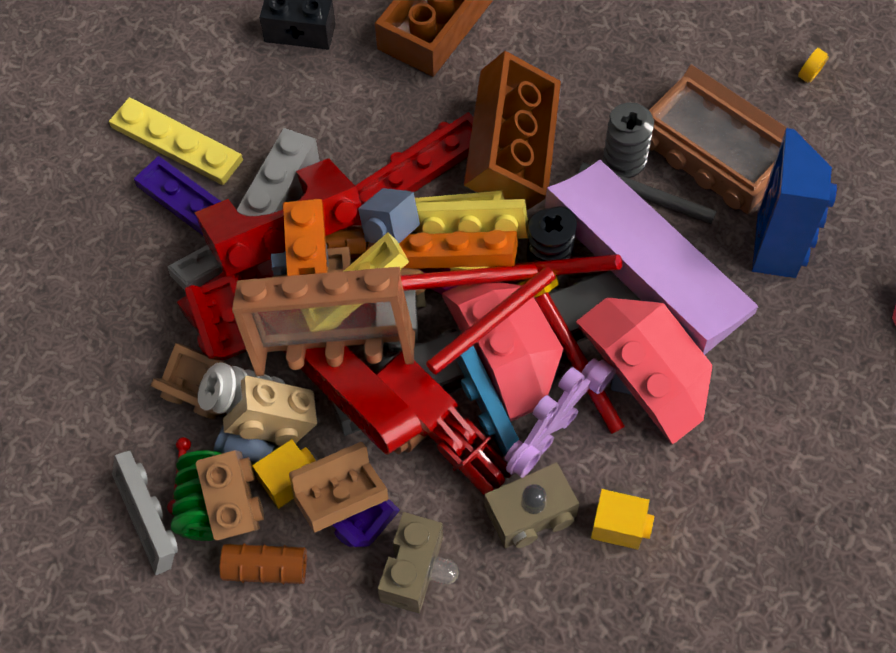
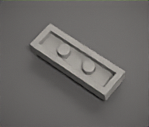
M131 451L117 454L114 458L112 476L154 574H161L172 567L174 555L178 552L176 539L171 530L165 531L161 522L163 516L161 505L156 496L150 497L146 487L148 479L141 463L136 464Z

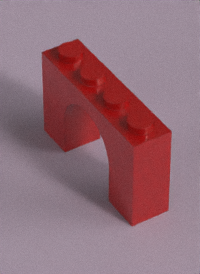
M330 158L296 171L304 194L298 201L322 199L325 236L361 221L358 208L362 204L357 188ZM226 199L194 212L208 247L227 277L271 259V254L286 251L283 209L261 216H246L240 214L231 201Z

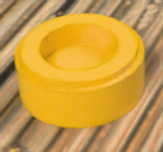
M817 48L803 65L798 77L807 83H811L829 58L828 53Z

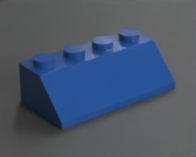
M786 128L758 208L752 272L796 278L801 266L807 267L810 247L815 248L819 228H824L828 207H833L835 202L837 184L831 183L832 167L795 129Z

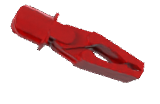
M402 350L395 354L394 358L380 371L375 373L414 411L422 426L420 435L425 437L428 434L438 444L437 449L452 464L453 470L459 469L483 495L493 491L494 488H500L505 483L504 477L510 478L512 476L506 471L508 463L488 443L491 438H486L471 421L466 418L464 419L455 409L458 407L457 402L415 360L414 364H405ZM475 441L477 445L473 448L471 445ZM464 453L466 456L461 460L459 457Z

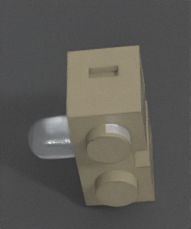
M557 462L484 494V508L504 548L514 544L516 548L528 546L537 540V532L546 528H551L553 532L567 528L574 522V517L577 516L579 502Z
M403 512L393 541L395 558L388 557L378 586L381 603L420 614L430 581L449 585L457 580L459 576L457 564L452 560L438 557L443 541V523Z

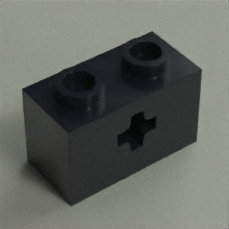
M264 0L259 17L264 42L330 49L336 25L332 0Z

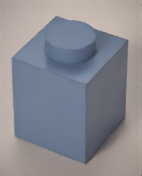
M382 188L358 208L365 242L376 243L388 232L400 243L420 225L414 192Z

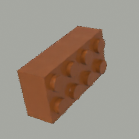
M393 0L375 22L377 49L434 77L493 0Z
M507 51L502 52L480 71L464 180L465 187L478 193L502 191L504 200L525 199L526 210L546 199L547 187H549L560 80Z

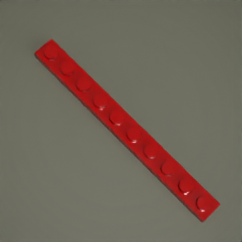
M467 112L355 185L361 204L363 205L382 188L415 192L467 158L474 117ZM361 221L353 225H360ZM269 259L237 274H240L241 280L272 278L274 276L272 261ZM224 271L203 285L226 276ZM186 295L177 301L178 307L199 333L195 320L191 318L187 311L185 302L188 298Z

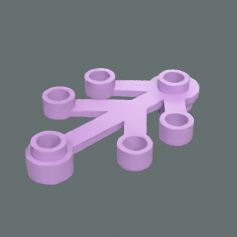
M595 358L585 366L582 373L574 367L570 368L559 382L558 387L564 392L558 402L546 395L534 408L532 415L538 418V421L525 442L523 443L518 440L505 456V460L508 462L506 471L511 475L516 473L521 478L525 477L536 465L541 455L552 444L554 437L550 434L561 428L565 429L575 419L578 410L573 406L589 389L596 394H600L614 377L616 369L606 361H598Z

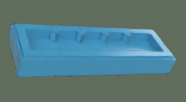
M472 346L456 359L465 377L461 380V385L470 401L476 400L482 412L478 416L480 425L488 437L493 435L505 458L509 449L519 438L474 346Z

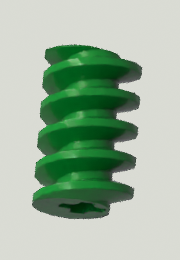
M209 450L193 451L177 459L176 469L179 472L175 475L177 487L174 489V499L176 502L172 505V514L175 517L171 520V530L175 534L197 541L215 540L196 462L200 459L223 453Z

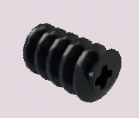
M553 207L540 210L532 216L529 221L527 262L573 258L577 221L574 214L568 208Z

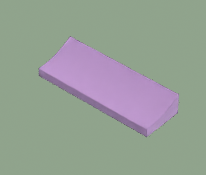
M598 160L577 175L547 187L545 208L549 209L558 206L568 208L574 214L577 221L575 237L595 256L619 254L622 258V268L611 271L642 301L664 303L704 355L756 313L758 305L601 160Z

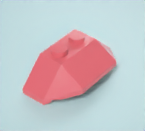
M502 282L462 285L443 292L442 297L461 333H463L520 288L521 285ZM533 297L473 345L510 422L532 413L539 401L544 396H549L563 353V347Z
M605 298L576 321V324L605 361L616 369V375L671 445L704 420L713 365L664 303Z

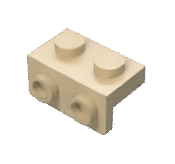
M245 376L241 380L242 400L223 418L225 433L240 435L244 439H260L275 442L279 446L284 445L291 439L297 443L317 425L314 393L310 389Z

